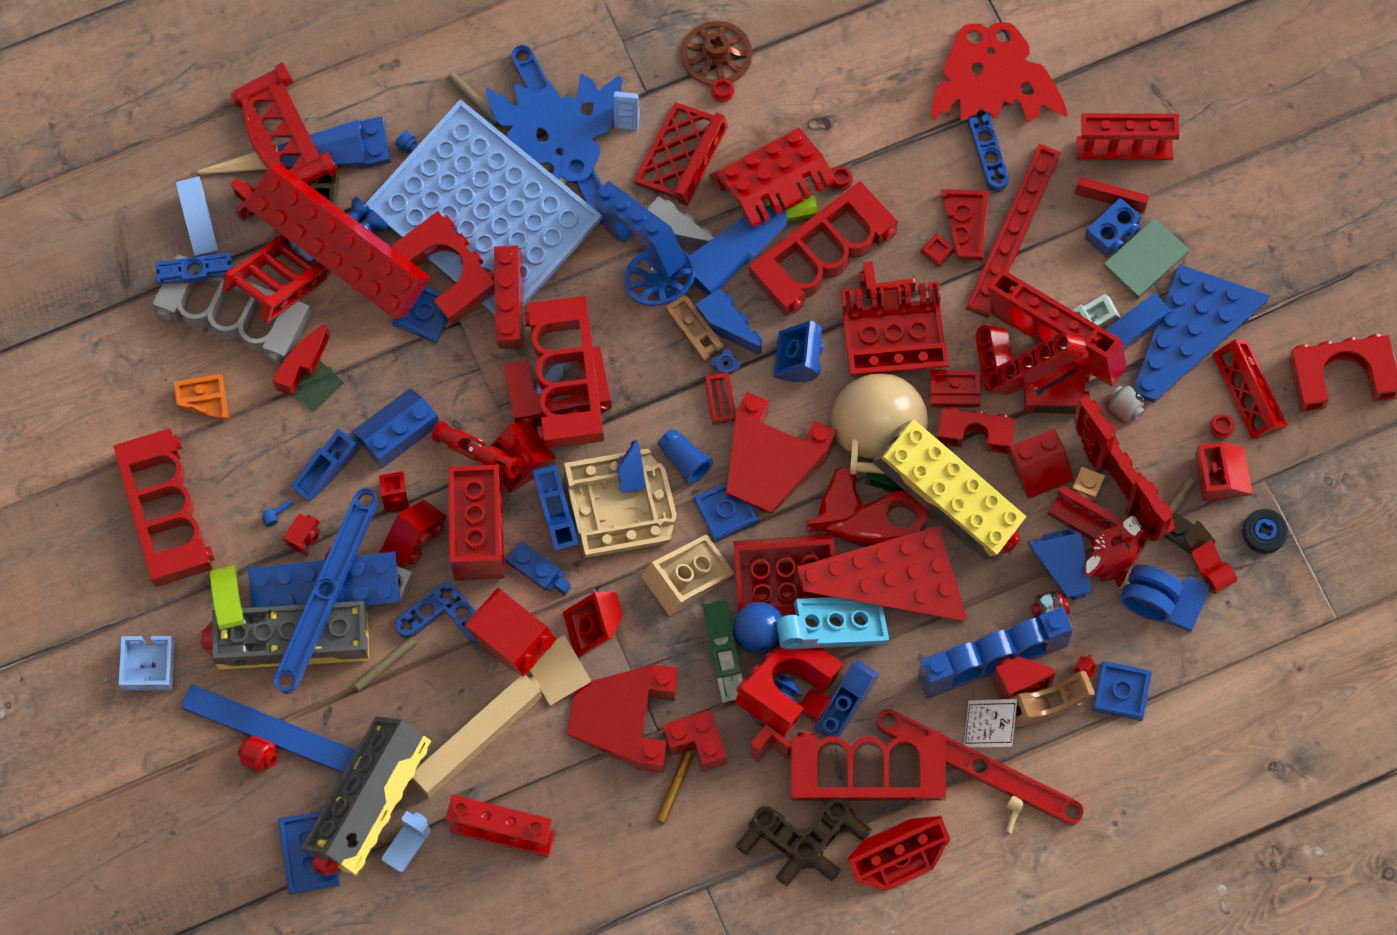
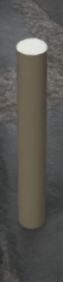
M452 72L448 76V80L491 122H494L495 126L499 125L491 107L455 72Z
M1188 477L1169 503L1172 513L1177 511L1196 484L1193 478Z
M412 636L355 681L353 683L358 691L363 689L418 644Z

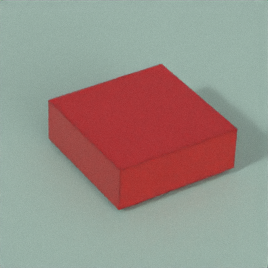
M936 233L921 249L920 253L940 267L954 252L955 247Z

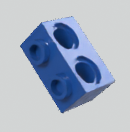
M1119 198L1087 228L1085 239L1107 257L1111 252L1116 253L1123 246V241L1128 236L1132 238L1140 230L1139 224L1142 216L1122 198ZM1118 219H1126L1129 223L1122 224ZM1108 234L1112 239L1106 240L1101 235Z

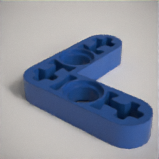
M442 583L396 620L398 634L407 639L411 636H416L446 612L470 642L479 644L470 631L464 627V624L476 611L458 589L450 583ZM443 591L447 593L452 591L451 597L455 602L453 606L447 598L441 599ZM422 606H433V614L427 617L421 615L420 609ZM457 609H468V617L462 620L456 618L455 612ZM414 613H416L418 619L421 621L420 624H418V621L415 620L413 616ZM413 620H415V621L411 624L412 630H410V631H409L408 629L402 630V629H403V624H402L403 622L406 621V622L409 624V623H411Z

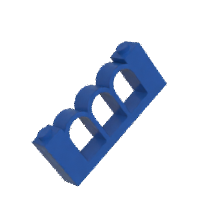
M1060 607L1041 614L1037 618L1018 623L1008 630H1000L988 634L976 642L964 643L946 652L942 651L923 658L920 661L918 677L927 699L993 675L998 666L997 664L1008 657H1011L1012 660L1021 657L1031 661L1068 647L1073 628L1064 608Z

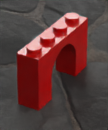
M437 211L394 243L392 247L416 266L432 254L441 251L453 252L462 258L463 272L460 279L434 300L453 325L495 293L494 274L490 269L485 271L481 266L484 261L476 251L471 253L466 247L469 245V242L462 233L458 235L452 229L455 227V224L449 216L445 215L443 217Z
M1373 334L1364 339L1351 337L1337 343L1324 341L1316 346L1303 344L1296 346L1291 351L1289 361L1301 412L1326 408L1329 398L1323 369L1329 363L1336 360H1349L1362 367L1368 377L1373 402L1397 398V367L1389 335Z
M598 346L593 347V355L602 414L607 409H612L601 348ZM528 360L504 364L515 423L527 421L535 425V423L542 422L540 395L532 384ZM584 360L578 361L581 379H587ZM588 392L578 393L563 400H550L546 408L551 413L559 415L591 411Z
M779 644L775 651L771 649L767 653L762 665L757 664L753 668L748 680L743 679L736 688L738 695L734 703L785 737L797 724L804 708L776 687L773 676L778 673L795 674L825 693L838 678L844 663L822 648L784 649Z

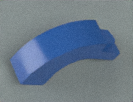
M557 464L532 469L554 550L578 545L574 523L568 509Z

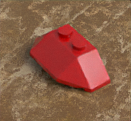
M941 816L908 819L863 840L847 860L857 883L888 891L933 870L945 846L948 845L950 837Z

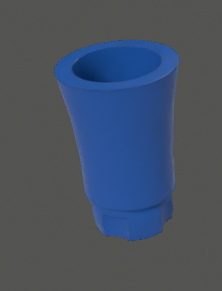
M675 429L667 431L658 442V446L664 451L665 456L680 471L688 484H694L708 473L713 465V459L702 453Z

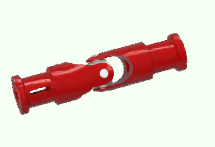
M440 421L435 425L432 431L433 441L437 443L443 442L448 445L449 449L469 459L478 460L482 465L499 464L500 471L505 473L506 477L514 479L521 470V459L517 457L512 458L506 455L505 451L495 446H485L486 443L479 438L460 429L450 428L444 421Z

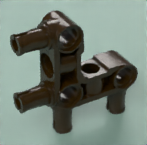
M841 798L831 799L818 812L817 819L808 830L805 829L804 831H798L785 821V817L774 809L762 806L755 811L753 818L748 823L749 829L737 842L736 848L747 855L759 839L764 838L788 856L789 861L777 874L776 878L785 886L791 883L801 869L815 868L830 881H833L840 872V868L823 856L825 849L841 829L844 830L846 828L862 841L869 836L872 829L855 817L854 810L848 807L847 802ZM839 807L844 811V814L840 817H834L830 810ZM766 815L772 819V822L769 825H762L758 822V819ZM806 846L811 848L813 853L810 856L804 857L799 854V849Z

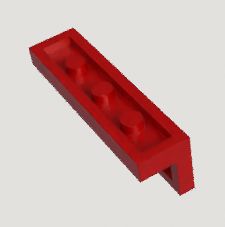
M1234 339L1212 353L1252 439H1258L1271 430H1282L1288 426L1248 340ZM1231 350L1234 358L1232 365L1228 366L1225 364L1222 355ZM1236 372L1241 373L1244 378L1242 387H1237L1234 383ZM1246 393L1251 394L1254 399L1252 409L1246 408L1244 404ZM1256 415L1262 416L1266 426L1258 431L1254 425Z
M1064 485L1058 491L1057 498L1047 514L1091 540L1099 536L1100 531L1124 522L1123 519ZM1145 532L1138 539L1141 549L1140 554L1149 538V534ZM1115 538L1113 545L1120 543L1121 538Z

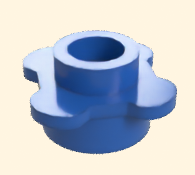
M724 349L720 356L713 357L711 360L712 366L716 367L719 373H730L740 368V362L735 360L730 349ZM724 361L728 362L727 366L723 364Z

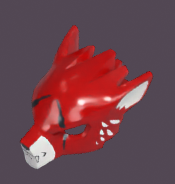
M1131 516L1117 526L1100 531L1099 536L1091 541V551L1093 554L1085 561L1084 565L1087 578L1093 574L1097 577L1101 575V581L1115 579L1116 585L1121 587L1130 567L1136 562L1141 550L1138 539L1145 530L1136 517ZM1120 537L1121 542L1113 545V540Z

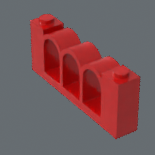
M859 181L750 264L749 276L785 316L791 312L796 313L804 306L805 297H810L818 292L821 288L823 277H836L844 272L847 268L849 257H862L869 253L874 241L880 245L883 241L888 242L897 234L898 221L869 189ZM848 211L867 232L869 237L862 243H850L840 235L831 223ZM822 231L839 249L843 257L836 263H823L805 243ZM796 251L814 270L817 277L807 284L797 283L785 272L779 263Z
M1003 269L989 284V296L996 318L1013 328L1016 327L1020 332L1031 338H1038L1041 342L1058 333L1081 336L1086 343L1085 352L1080 358L1072 362L1078 367L1092 372L1093 376L1111 387L1126 371L1122 339Z
M586 296L527 303L528 312H524L525 326H530L533 349L535 355L539 358L536 364V376L539 387L543 390L540 395V409L543 416L541 417L542 426H537L539 441L544 440L545 449L603 442L604 433ZM580 329L582 347L546 350L539 345L540 339L545 334ZM584 360L587 379L550 382L542 375L545 369L551 365ZM586 392L589 394L591 411L559 415L551 413L546 408L548 402L557 396Z
M171 428L113 445L150 578L154 586L158 587L212 570L211 561L215 560L211 546L206 547L203 541L200 527L192 517L194 511L193 500L186 487L183 486L185 471L179 461L181 457L178 450L183 449L179 435L174 436ZM167 463L176 467L175 475L171 480L138 491L134 472ZM175 494L185 498L183 508L177 513L147 522L143 503ZM184 525L194 529L193 538L185 545L156 553L151 537L152 534Z
M798 732L797 736L791 737L792 801H830L834 798H841L845 801H946V737L940 736V732H925V736H920V743L911 737L903 736L895 738L886 747L879 739L867 736L859 738L850 747L846 741L839 737H826L818 742L817 736H812L811 732ZM872 745L883 753L884 787H854V756L861 747ZM908 745L918 752L920 757V787H890L889 760L892 751L898 746ZM827 746H840L846 751L848 755V787H818V758L821 751Z

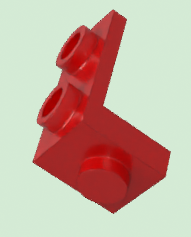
M872 261L863 262L862 271L858 272L860 286H865L867 298H870V287H876L877 300L880 299V286L901 285L902 296H904V284H910L911 291H915L916 283L914 278L876 283Z

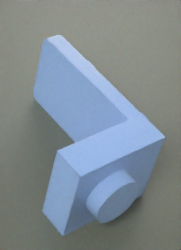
M406 811L401 819L404 826L382 857L384 863L400 873L405 871L431 832L427 824L428 820L417 812L413 815Z

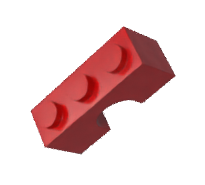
M956 407L942 408L937 440L945 446L961 448L965 434L971 431H978L986 438V451L1008 454L1009 447L1012 446L1016 419L1010 418L1006 414L993 416L986 415L985 412L978 410L965 412Z

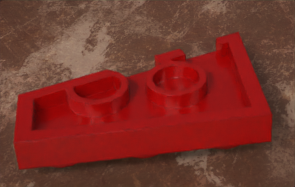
M941 189L959 260L983 261L989 191Z

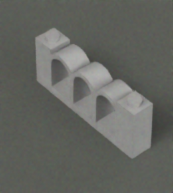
M177 254L175 259H183L186 257ZM195 264L191 265L188 268V273L196 275L200 272L201 267ZM224 276L208 277V281H202L218 289L209 307L201 314H189L185 311L186 305L198 282L184 284L182 280V282L162 284L152 303L157 316L167 321L170 319L179 321L180 317H182L186 324L195 328L210 325L215 335L225 340H233L241 336L247 348L255 352H264L266 358L275 364L283 363L289 353L298 345L312 316L309 305L297 301L277 316L272 329L266 336L255 339L247 336L246 333L260 303L237 286L224 293L222 291L225 281L223 280ZM250 283L266 296L275 294L271 290ZM229 292L248 299L249 301L240 319L235 324L225 327L216 323L217 316Z

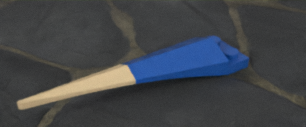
M383 116L362 121L357 119L310 134L319 155L328 151L339 168H369L391 163ZM288 142L276 145L275 151H282ZM254 152L201 169L197 173L202 176L267 170L268 168L261 161L257 153ZM285 155L280 159V162L285 164L284 167L286 169H291L300 156Z

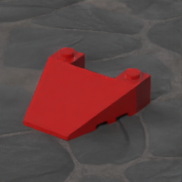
M746 392L736 411L726 494L772 514L793 494V491L801 483L806 482L809 476L825 463L835 444L837 431L814 421L805 440L798 439L764 424L763 422L768 415L769 401Z
M649 665L593 680L576 690L573 695L567 735L595 749L597 748L608 753L611 757L617 760L620 759L638 770L664 773L667 741L643 738L649 697L675 700L679 678L678 668Z

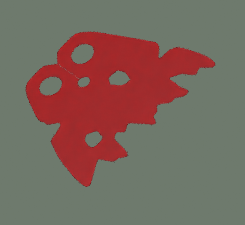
M1006 22L993 23L989 28L979 23L966 24L960 29L943 68V73L951 81L941 82L937 86L932 104L933 120H936L941 112L947 114L951 105L958 99H960V119L962 121L967 120L971 115H976L980 109H983L986 113H991L993 118L997 119L1003 102L1006 101L1013 104L1014 100L1020 101L1029 123L1033 118L1039 117L1041 105L1064 117L1068 116V112L1055 83L1043 65L1026 60L1030 55V46L1014 25ZM999 30H1007L1011 34V39L1008 42H1001L997 39L996 34ZM970 31H977L982 35V40L979 43H971L967 39V34ZM988 48H993L995 53L993 55L988 54ZM973 63H981L984 66L979 76H974ZM1024 82L1030 83L1033 87L1034 93L1032 95L1022 93L1020 86Z

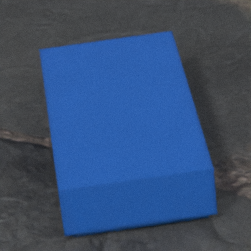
M1187 576L1183 585L1184 589L1175 604V610L1168 623L1192 632L1210 585Z

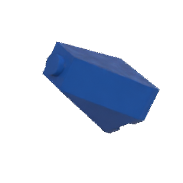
M1070 528L1042 535V541H1037V538L1028 540V546L1063 594L1067 597L1071 596V600L1085 598V593L1092 592L1090 578L1085 576L1084 565L1086 558L1080 532Z

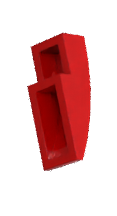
M321 325L289 353L273 379V384L277 391L294 396L303 375L313 377L331 336L328 326Z

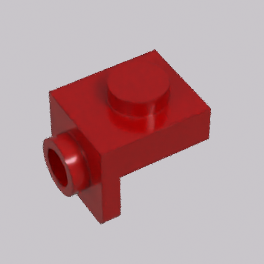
M236 178L230 184L233 193L243 202L236 208L238 217L243 221L247 217L254 215L245 206L255 190L248 182L243 183L239 178Z

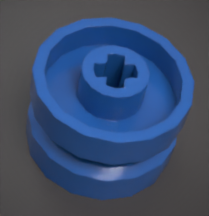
M1142 564L1134 565L1128 577L1130 584L1124 586L1119 600L1121 604L1128 610L1146 619L1157 622L1170 621L1175 610L1173 602L1179 600L1184 589L1183 584L1173 575L1156 567Z

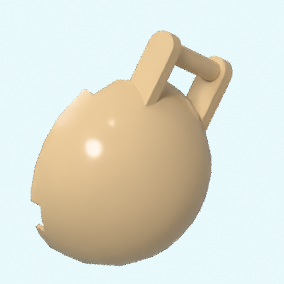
M888 373L866 374L848 383L834 401L830 425L832 429L837 431L836 443H840L847 451L852 452L850 474L856 475L857 472L885 474L873 463L857 462L858 456L875 459L902 424L914 419L927 430L928 416L924 401L918 391L903 378Z

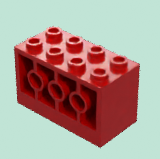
M499 464L448 466L450 564L455 580L505 578L503 482Z

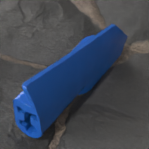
M764 206L769 214L770 219L768 221H762V224L752 229L744 217H742L692 253L690 257L695 267L693 283L707 296L719 288L721 289L787 225L786 211L783 208V212L777 215L771 206ZM686 262L682 267L684 269H689L688 264Z

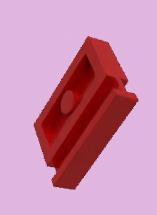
M931 370V407H980V371Z

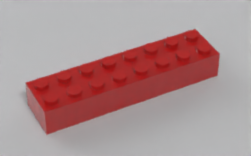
M282 165L268 167L245 206L395 320L406 317L431 278V276Z

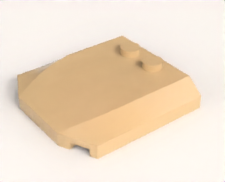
M649 449L640 450L646 489L621 493L619 490L617 466L619 465L617 460L620 456L623 457L625 453L564 463L565 485L580 549L584 558L670 542L677 513L666 469L653 458L652 452Z

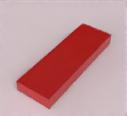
M1079 177L1075 190L1076 195L1112 205L1119 198H1122L1135 211L1145 213L1149 196L1146 194L1084 177Z

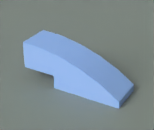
M200 177L176 182L195 257L219 252Z

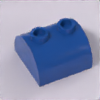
M807 321L779 331L774 377L791 382H807L819 376L821 372L819 357L824 348V343L821 341L822 327L819 324Z

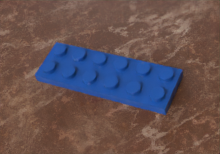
M388 552L355 556L335 603L364 601L365 606L401 602L396 553ZM326 560L247 568L252 608L307 604ZM330 584L323 585L320 589V594L329 596L333 592V586Z

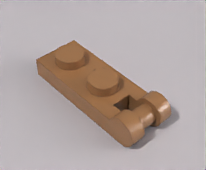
M686 294L665 307L666 312L703 362L710 359V355L713 353H719L724 350L722 342ZM708 339L711 344L704 347L701 342Z

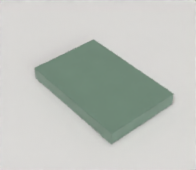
M1154 218L1109 258L1103 267L1139 299L1189 253L1190 249L1160 221Z

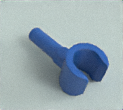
M289 499L279 507L264 510L262 520L265 526L271 527L277 524L278 519L276 515L293 505V502Z

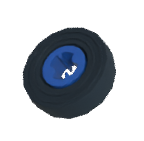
M1260 509L1247 517L1242 533L1244 541L1249 548L1255 552L1267 554L1273 553L1282 547L1287 539L1288 528L1282 515L1274 510ZM1262 526L1265 529L1271 530L1268 536L1265 533L1260 534Z

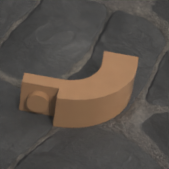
M1080 671L1050 688L1033 693H1019L1011 697L1010 699H1017L1014 727L1039 723L1081 706V702L1095 695L1086 671Z

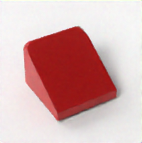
M810 689L800 704L804 708L802 714L818 723L832 698Z

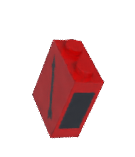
M1070 362L1025 386L1024 413L1076 414L1079 399L1086 395L1090 397V392L1085 391V383H1089V371Z

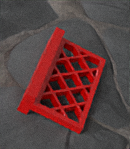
M675 102L634 180L635 184L676 198L679 203L688 206L728 128L725 115L717 112L715 115ZM678 111L688 114L689 119L677 124L674 120ZM703 119L710 121L706 128L697 131L695 122ZM692 124L695 132L681 137L678 129ZM676 130L679 138L666 143L664 140L666 134ZM697 138L699 141L697 147L687 150L684 142ZM682 144L684 152L671 157L668 149ZM666 150L669 158L655 163L654 157L656 153ZM687 157L689 161L687 166L676 170L674 162ZM672 164L674 172L661 177L658 168ZM656 170L657 179L652 181L643 179L646 173ZM677 177L678 184L674 190L664 186L663 182Z

